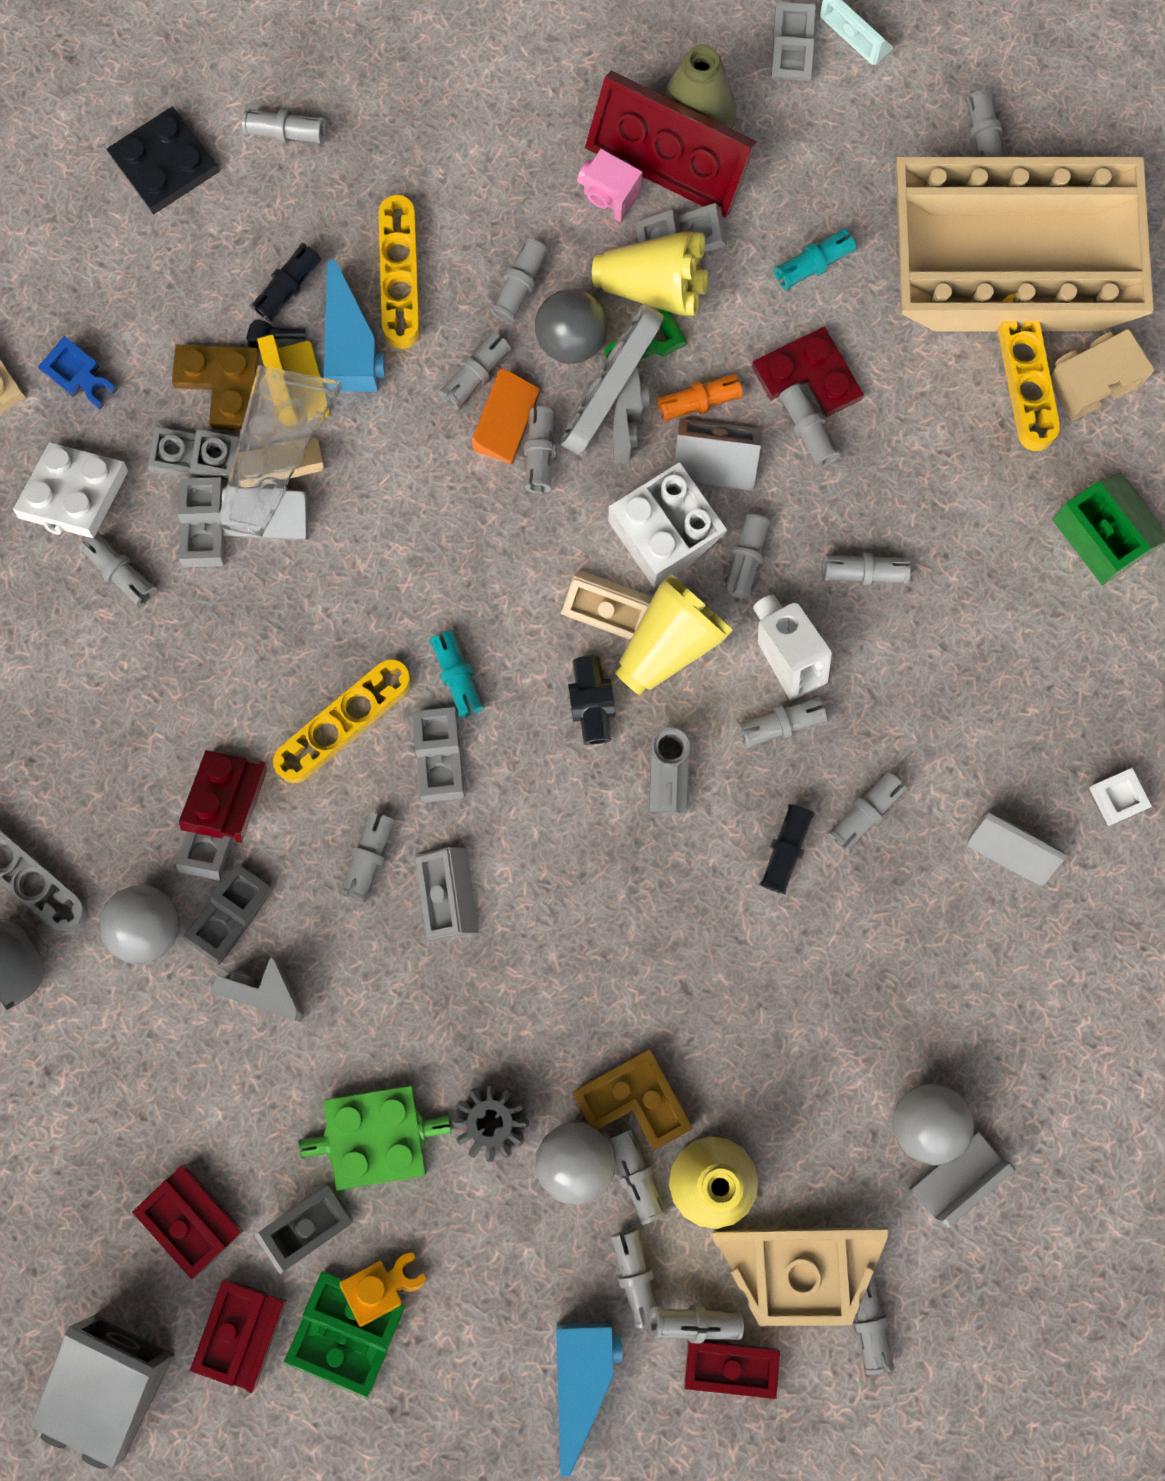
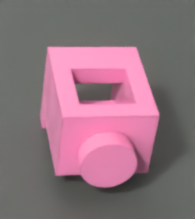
M600 149L593 161L587 160L579 172L577 182L584 186V194L587 195L594 205L603 209L607 207L613 209L614 219L622 222L642 190L643 172Z

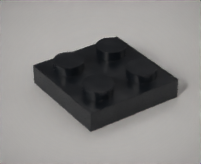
M173 106L106 148L109 156L153 215L219 173L217 164Z

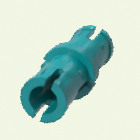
M842 228L816 245L809 243L803 247L802 253L774 267L773 271L777 281L784 279V282L780 283L781 287L787 291L814 273L816 276H819L826 272L828 265L849 253H853L856 250L853 237L845 240V237L850 232L846 228Z
M448 630L442 632L448 647L446 650L438 634L431 637L429 642L433 647L443 672L440 674L443 685H448L458 710L459 718H466L472 716L466 702L467 698L475 714L483 711L485 706L481 702L471 677L474 671L471 664L466 663L455 631Z

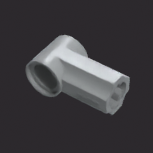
M664 728L657 732L653 738L650 748L649 813L666 815L687 814L690 741L687 735L678 728ZM670 738L679 742L682 748L680 757L669 760L660 755L658 744L664 739Z

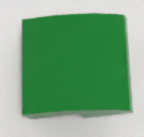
M321 1271L302 1314L303 1319L284 1359V1365L368 1400L405 1306L401 1304L379 1318L359 1327L340 1288V1282L343 1280Z

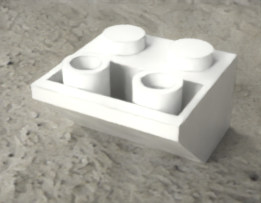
M680 462L609 506L608 522L653 588L659 586L670 574L675 576L692 565L727 532L723 523Z

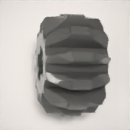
M488 1084L487 1100L484 1101L480 1091L477 1088H473L470 1090V1095L476 1103L474 1107L462 1100L458 1102L457 1107L469 1114L468 1119L455 1118L452 1121V1125L455 1127L467 1126L469 1132L459 1135L456 1141L460 1145L466 1143L471 1138L475 1140L468 1153L472 1158L478 1155L482 1145L486 1146L485 1157L487 1162H493L495 1159V1145H498L503 1156L508 1158L512 1155V1151L505 1141L507 1138L518 1145L524 1143L525 1138L512 1130L513 1127L524 1128L529 1126L528 1119H514L513 1113L524 1109L525 1104L523 1101H519L510 1108L506 1105L513 1094V1090L510 1088H506L499 1101L495 1100L496 1085ZM488 1109L497 1111L498 1113L495 1117L501 1116L503 1119V1127L496 1128L494 1136L486 1135L484 1132L487 1128L480 1129L479 1118L487 1117Z

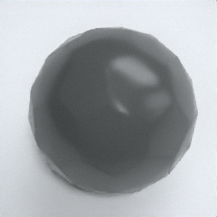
M565 289L557 291L546 298L539 307L535 318V335L539 346L549 357L566 364L585 362L595 356L605 343L608 319L602 305L594 296L578 289Z

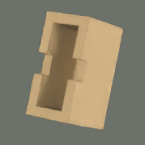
M1127 329L1115 336L1112 332L1100 336L1090 344V349L1080 354L1076 350L1065 354L1054 363L1056 368L1050 377L1054 393L1070 419L1074 421L1102 406L1100 400L1110 394L1115 400L1143 386L1154 372V368L1131 331Z

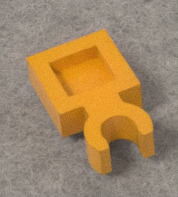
M406 1253L400 1256L394 1265V1269L386 1272L382 1262L379 1261L340 1282V1288L359 1327L399 1307L401 1300L397 1294L398 1291H416L425 1284L426 1277L424 1274L419 1275L415 1279H408L403 1274L404 1267L415 1261L414 1253Z

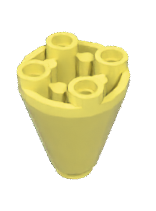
M683 231L609 249L604 254H596L592 263L593 285L595 288H602L604 292L642 304L646 303L649 306L677 315L696 316L699 308V294H706L708 286V273L706 269H701L700 260L705 251L704 233Z
M670 574L659 585L619 661L621 666L615 674L640 696L646 688L648 690L653 689L721 644L733 629Z
M708 1136L692 1141L678 1153L671 1166L668 1185L674 1204L685 1218L701 1227L719 1229L735 1224L748 1214L757 1198L759 1179L755 1164L744 1148L729 1139ZM717 1178H724L729 1183V1191L725 1192L724 1196L721 1197L714 1195L711 1190V1184Z

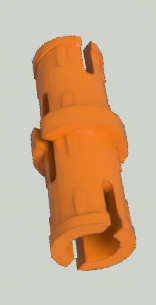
M731 373L728 376L702 384L698 380L692 382L690 388L656 397L659 412H663V415H661L663 422L665 423L697 411L700 415L708 413L710 407L735 399H742L743 393L740 381L736 382L738 380L737 374Z

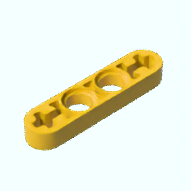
M392 195L382 201L378 211L381 319L385 340L394 348L405 349L414 345L420 335L417 223L413 203L403 195ZM396 209H402V232H395L392 216ZM397 245H403L410 250L409 256L400 262L393 261L388 257L389 250ZM399 282L406 283L411 287V292L404 299H394L389 295V289L392 285ZM396 311H404V319L408 327L402 336H398L394 329L398 325Z
M1016 293L1008 295L1003 299L1002 303H1013ZM1002 321L997 331L1017 435L1020 443L1025 448L1031 451H1042L1047 449L1057 438L1060 431V422L1040 321H1025L1020 332L1016 334L1014 333L1018 328L1017 321ZM1017 344L1030 346L1034 352V359L1028 362L1018 360L1014 356L1013 347ZM1026 382H1033L1040 387L1042 397L1038 400H1028L1022 395L1020 386ZM1040 409L1042 410L1037 416L1038 425L1042 429L1047 428V432L1042 438H1039L1037 432H1030L1036 420L1034 412Z
M393 659L384 660L376 665L277 749L273 757V767L276 773L286 782L299 783L309 778L409 692L412 683L406 666L400 661ZM389 671L392 675L400 672L401 675L398 679L401 685L397 689L390 685L384 688L380 695L385 700L378 704L373 693L366 687L372 683L375 690H378L385 683L382 676L385 672ZM364 697L371 702V709L367 716L356 719L348 714L347 708L352 699ZM325 724L334 725L338 729V738L335 743L325 747L317 744L315 741L317 729ZM307 739L312 749L320 755L313 759L312 755L307 753L300 760V764L303 767L300 771L296 773L293 769H289L285 772L283 769L287 766V761L284 758L290 753L295 757L301 755L306 748L300 743Z

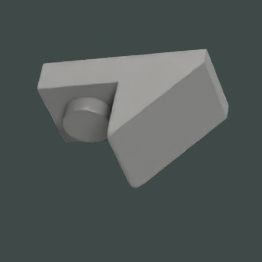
M270 957L259 989L254 988L257 979L232 971L229 979L216 975L211 993L294 1021H302L303 1010L279 958Z
M327 1185L257 1232L255 1236L279 1274H281L352 1224V1221Z

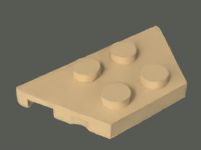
M889 1227L715 1230L712 1232V1237L716 1247H720L731 1267V1274L736 1284L745 1293L749 1301V1307L759 1326L852 1325L890 1232Z

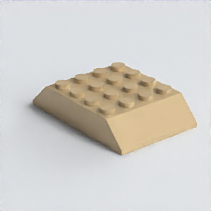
M1144 157L896 158L902 315L935 332H998L997 330L1002 321H1017L1018 328L1015 332H1020L1025 321H1040L1042 332L1100 331L1149 315L1154 311ZM1016 293L1013 303H1002L1003 299L1008 295Z

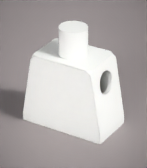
M768 595L759 600L753 607L760 619L758 622V644L790 701L792 702L827 684L832 652L798 603H791L782 608L775 595Z

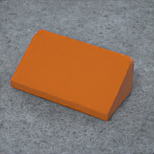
M500 368L472 438L473 451L512 464L529 421V410L535 406L540 389L512 372Z

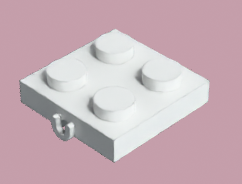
M49 442L13 510L18 519L44 525L51 533L59 535L63 530L94 538L128 473V469L124 461Z

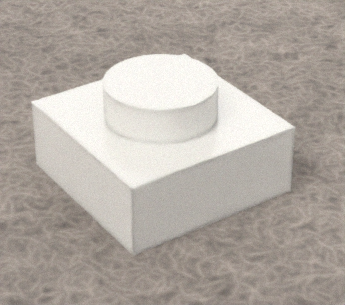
M1133 768L1089 787L1108 826L1152 807Z

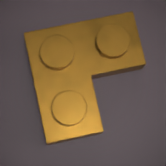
M175 344L172 374L174 388L212 390L209 425L212 429L253 430L259 365L258 349Z
M650 1049L572 1092L588 1124L597 1129L632 1111L654 1151L693 1129Z

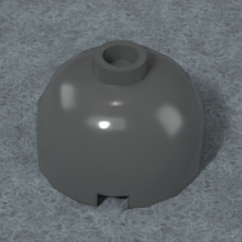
M0 919V1002L6 1010H9L34 994L42 983L45 967L41 956L48 953V950L36 930L27 933L17 922Z

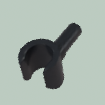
M256 319L249 325L246 336L247 345L251 348L260 349L257 339L273 335L278 340L305 339V329L272 327L270 323Z

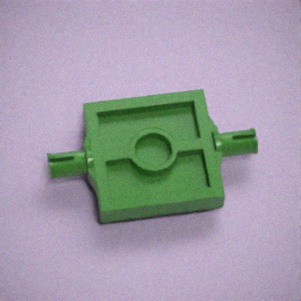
M413 1084L327 1098L323 1100L326 1117L324 1136L304 1140L299 1139L298 1148L316 1146L314 1148L302 1149L299 1152L301 1159L327 1154L333 1166L336 1191L421 1177L426 1175L423 1153L426 1137L452 1134L451 1125L433 1127L449 1124L450 1117L446 1115L423 1119L416 1106Z

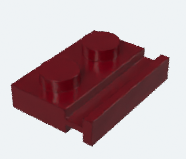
M205 750L179 819L180 830L223 839L224 836L235 838L236 842L242 843L266 776V762L259 761V764L248 762L247 758Z
M181 1165L177 1168L176 1172L132 1211L135 1217L191 1280L196 1278L244 1232L186 1165Z
M226 1278L223 1279L189 1371L253 1393L257 1387L287 1300L279 1299L268 1295L266 1292Z

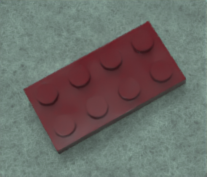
M611 70L603 81L585 149L595 154H598L600 149L642 171V177L703 207L716 203L721 208L722 216L726 218L732 210L757 141Z

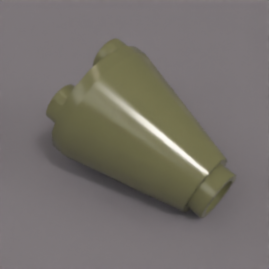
M699 44L692 47L684 55L662 95L732 129L736 119V102L721 57L709 45Z

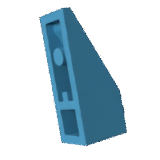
M327 260L323 375L329 392H378V378H385L386 376L385 353L378 352L375 337L336 260Z
M611 1322L557 1323L561 1477H569L573 1471L614 1376L613 1363H622L621 1333L612 1334Z

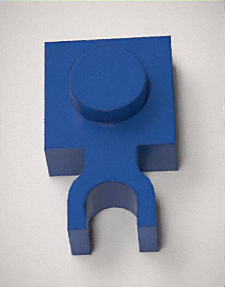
M65 336L38 366L41 372L72 397L82 388L88 400L99 410L104 405L94 397L95 390L99 387H105L113 394L117 391L116 387L107 379L93 375L99 368L98 363Z

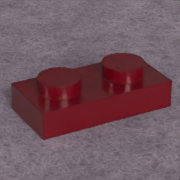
M705 1340L701 1344L687 1341L684 1389L777 1399L780 1350L778 1348Z

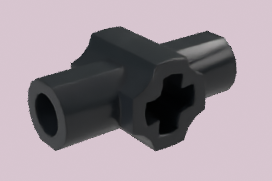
M591 655L576 658L572 661L575 683L568 684L573 722H581L584 745L610 742L611 733L608 718L615 717L611 678L603 679L599 656Z

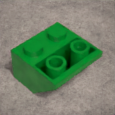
M1122 473L1096 482L1066 502L1052 519L1102 586L1165 544V529Z

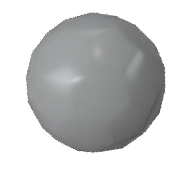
M137 885L117 891L106 902L100 914L98 928L102 942L110 953L120 960L138 964L162 957L173 946L178 935L180 920L177 908L166 894L157 888Z
M938 1084L919 1085L907 1092L897 1103L893 1114V1133L899 1147L919 1163L928 1165L948 1164L962 1156L971 1144L974 1135L973 1113L968 1102L948 1086Z
M566 1123L555 1127L543 1138L536 1152L535 1169L540 1185L553 1199L567 1205L585 1204L596 1200L608 1189L615 1174L613 1147L599 1129L586 1123Z

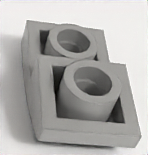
M638 368L633 370L618 395L613 427L614 463L630 462L631 448L638 447L635 422L642 421L643 407H649L647 382H640Z
M154 426L147 470L205 478L221 477L222 479H231L238 437L196 429V434Z

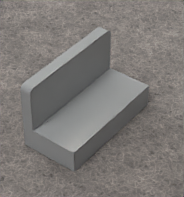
M680 418L674 465L680 462L695 484L753 490L761 449L762 428Z
M975 1131L970 1146L962 1156L951 1163L934 1166L913 1184L909 1190L938 1225L949 1228L1009 1177L1016 1168L1010 1161L1002 1160L984 1137Z

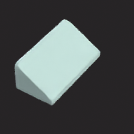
M843 0L822 1L820 18L870 64L876 65L893 50L894 46Z

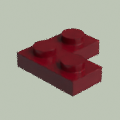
M825 326L752 362L751 367L770 401L778 398L784 390L793 385H804L807 383L827 418L861 401L864 396Z

